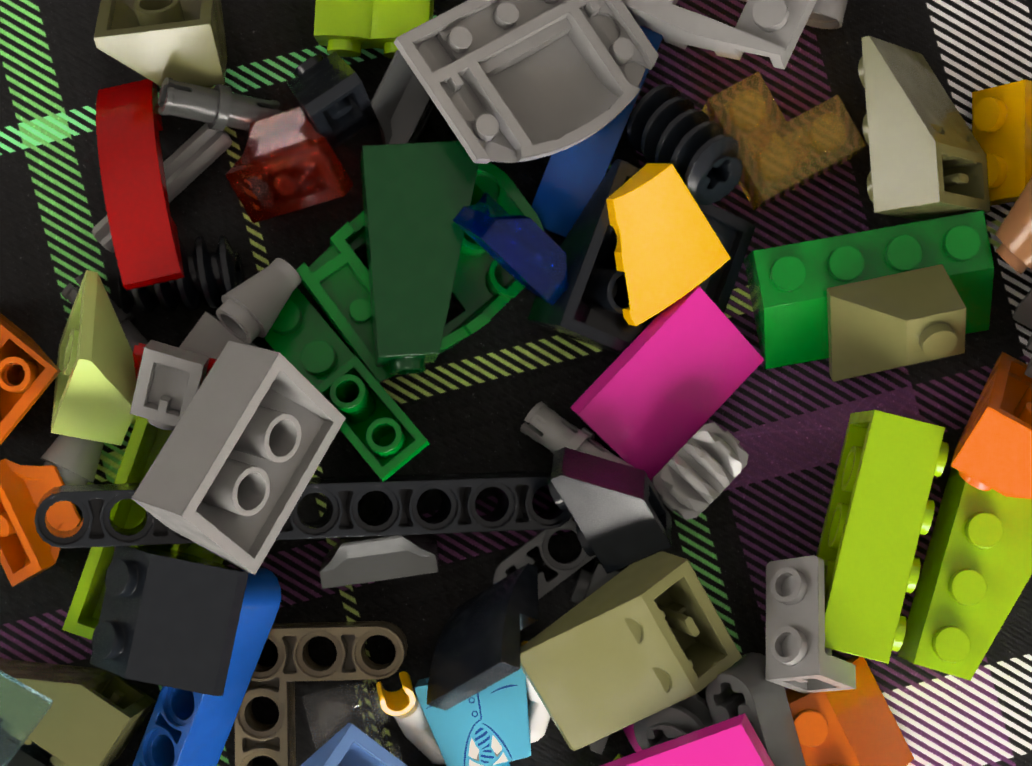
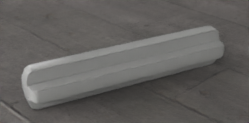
M205 123L163 162L169 203L231 146L232 140L224 130L216 131L209 129L208 124ZM106 215L93 227L92 234L106 250L114 253L108 217Z

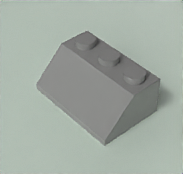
M229 340L131 499L169 529L242 570L256 575L346 417L280 352Z

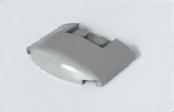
M467 0L396 37L394 41L395 46L472 161L481 164H488L489 162L515 163L531 161L553 155L586 140L615 119L641 90L639 85L645 69L651 70L659 56L622 0Z

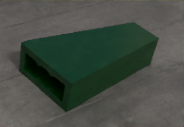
M460 141L362 146L360 170L376 367L390 366V374L407 375L426 371L425 363H434L440 351L479 163L472 161Z

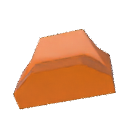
M8 459L0 460V563L12 587L31 580L57 562L60 548L53 547L43 541L37 533L35 526L36 510L43 495L54 487L65 485L57 467L54 465H19ZM70 501L56 502L46 512L49 524L59 531L73 530L81 521L75 504Z

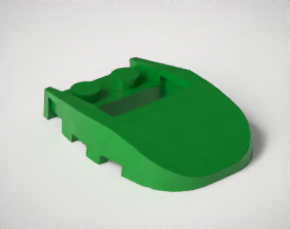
M490 162L488 164L479 163L451 294L464 312L445 325L439 354L452 348L491 321L490 319L532 281L544 259L545 234L538 215L509 176ZM363 211L350 223L344 224L330 238V247L309 267L304 262L296 271L302 279L300 284L307 289L353 353L374 378L381 383L395 375L390 374V366L376 367L369 273L355 253V251L366 245Z

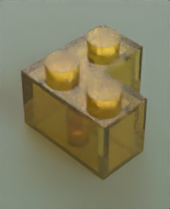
M759 71L708 98L702 109L709 116V121H715L723 128L724 134H730L738 141L739 152L737 158L742 161L743 165L739 185L754 211L850 160L866 146L839 95L828 99L787 122Z

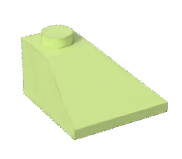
M86 270L59 343L57 367L61 372L55 380L51 433L121 446L130 424H135L137 419L136 415L130 414L137 383L133 352L98 272Z

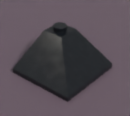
M623 160L614 161L549 262L528 320L618 356L658 315L656 314L638 326L628 325L623 317L622 308L629 307L625 273L616 270L614 251L617 245V235L610 226L606 199L640 170V168ZM713 204L699 205V208L731 259L698 286L724 313L756 225Z

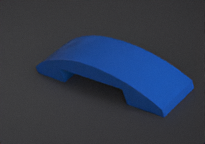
M640 26L652 46L658 51L663 36ZM647 68L639 85L640 89H642L649 73ZM640 91L626 108L603 129L586 140L551 155L531 206L538 215L545 231L566 238L605 177Z

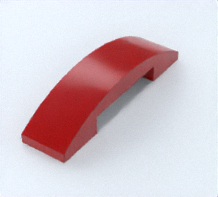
M149 79L99 89L96 101V134L103 194L117 264L126 291L184 278L178 230L170 214L159 131L163 130L161 115L158 112L160 106L158 105L157 84Z

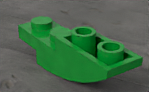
M296 287L264 339L274 351L280 352L346 417L339 430L384 482L430 443Z

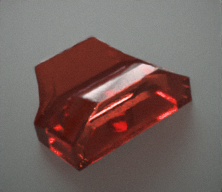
M299 106L250 123L249 137L244 153L225 174L252 223L343 197L354 185L325 137L313 129Z

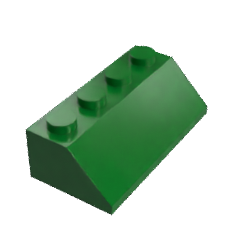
M983 210L754 250L744 258L761 356L764 358V370L829 358L827 288L939 264L944 266L966 306L965 334L989 330L994 263Z

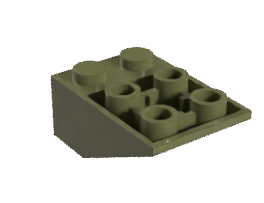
M872 36L861 37L863 56L859 60L858 72L860 81L865 88L867 114L863 118L862 128L870 152L871 171L867 177V192L873 203L874 213L924 221L981 210L984 213L991 212L986 154L921 53Z
M664 551L630 564L520 647V666L567 745L573 751L697 694L715 680L717 675L726 671L742 658L688 559Z
M0 658V720L2 721L0 728L12 739L26 745H31L34 742L52 754L50 761L54 766L111 765L119 759L156 703L155 699L122 677L101 668Z

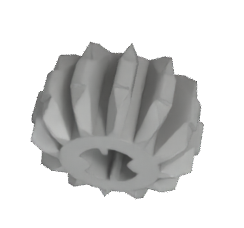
M715 422L704 424L653 477L652 484L663 503L672 512L675 511L685 520L694 519L738 476L747 465L749 454L739 445L740 441L728 430H723Z

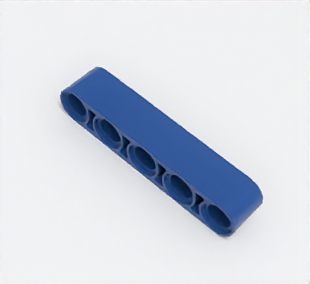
M259 568L256 575L251 573L248 575L223 696H212L162 686L132 766H217L280 607L281 587L272 571L266 568Z

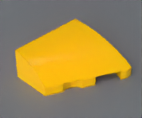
M647 163L606 199L609 223L617 235V245L614 251L616 270L625 273L629 307L622 308L628 325L638 326L660 313L700 285L731 259L673 164Z

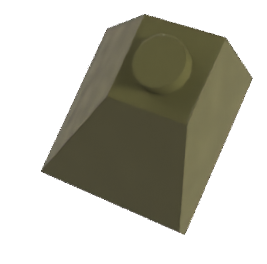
M101 0L94 33L97 49L159 86L162 85L166 77L209 88L216 84H225L227 47L221 0Z
M942 264L827 288L829 375L832 382L965 353L966 306Z

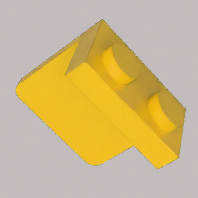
M1026 79L972 92V133L987 158L990 206L1016 202L1032 177V81Z

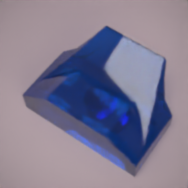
M483 193L482 198L475 205L464 206L453 219L464 232L524 288L553 306L568 288L566 253L531 218L523 215L508 214L488 193Z

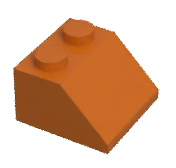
M854 656L846 660L856 665V689L807 694L791 689L785 690L806 766H907L914 759L865 658Z

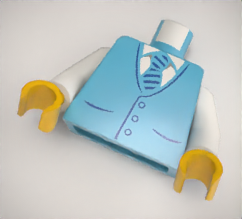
M523 641V642L521 643V647H522L524 644H526L528 641ZM521 666L518 671L448 710L427 705L429 677L417 681L414 687L416 696L410 675L405 671L399 673L402 688L398 691L389 692L385 690L381 681L376 684L381 709L386 714L395 718L408 740L432 763L439 765L511 766V761L531 756V743L540 740L545 735L551 717Z

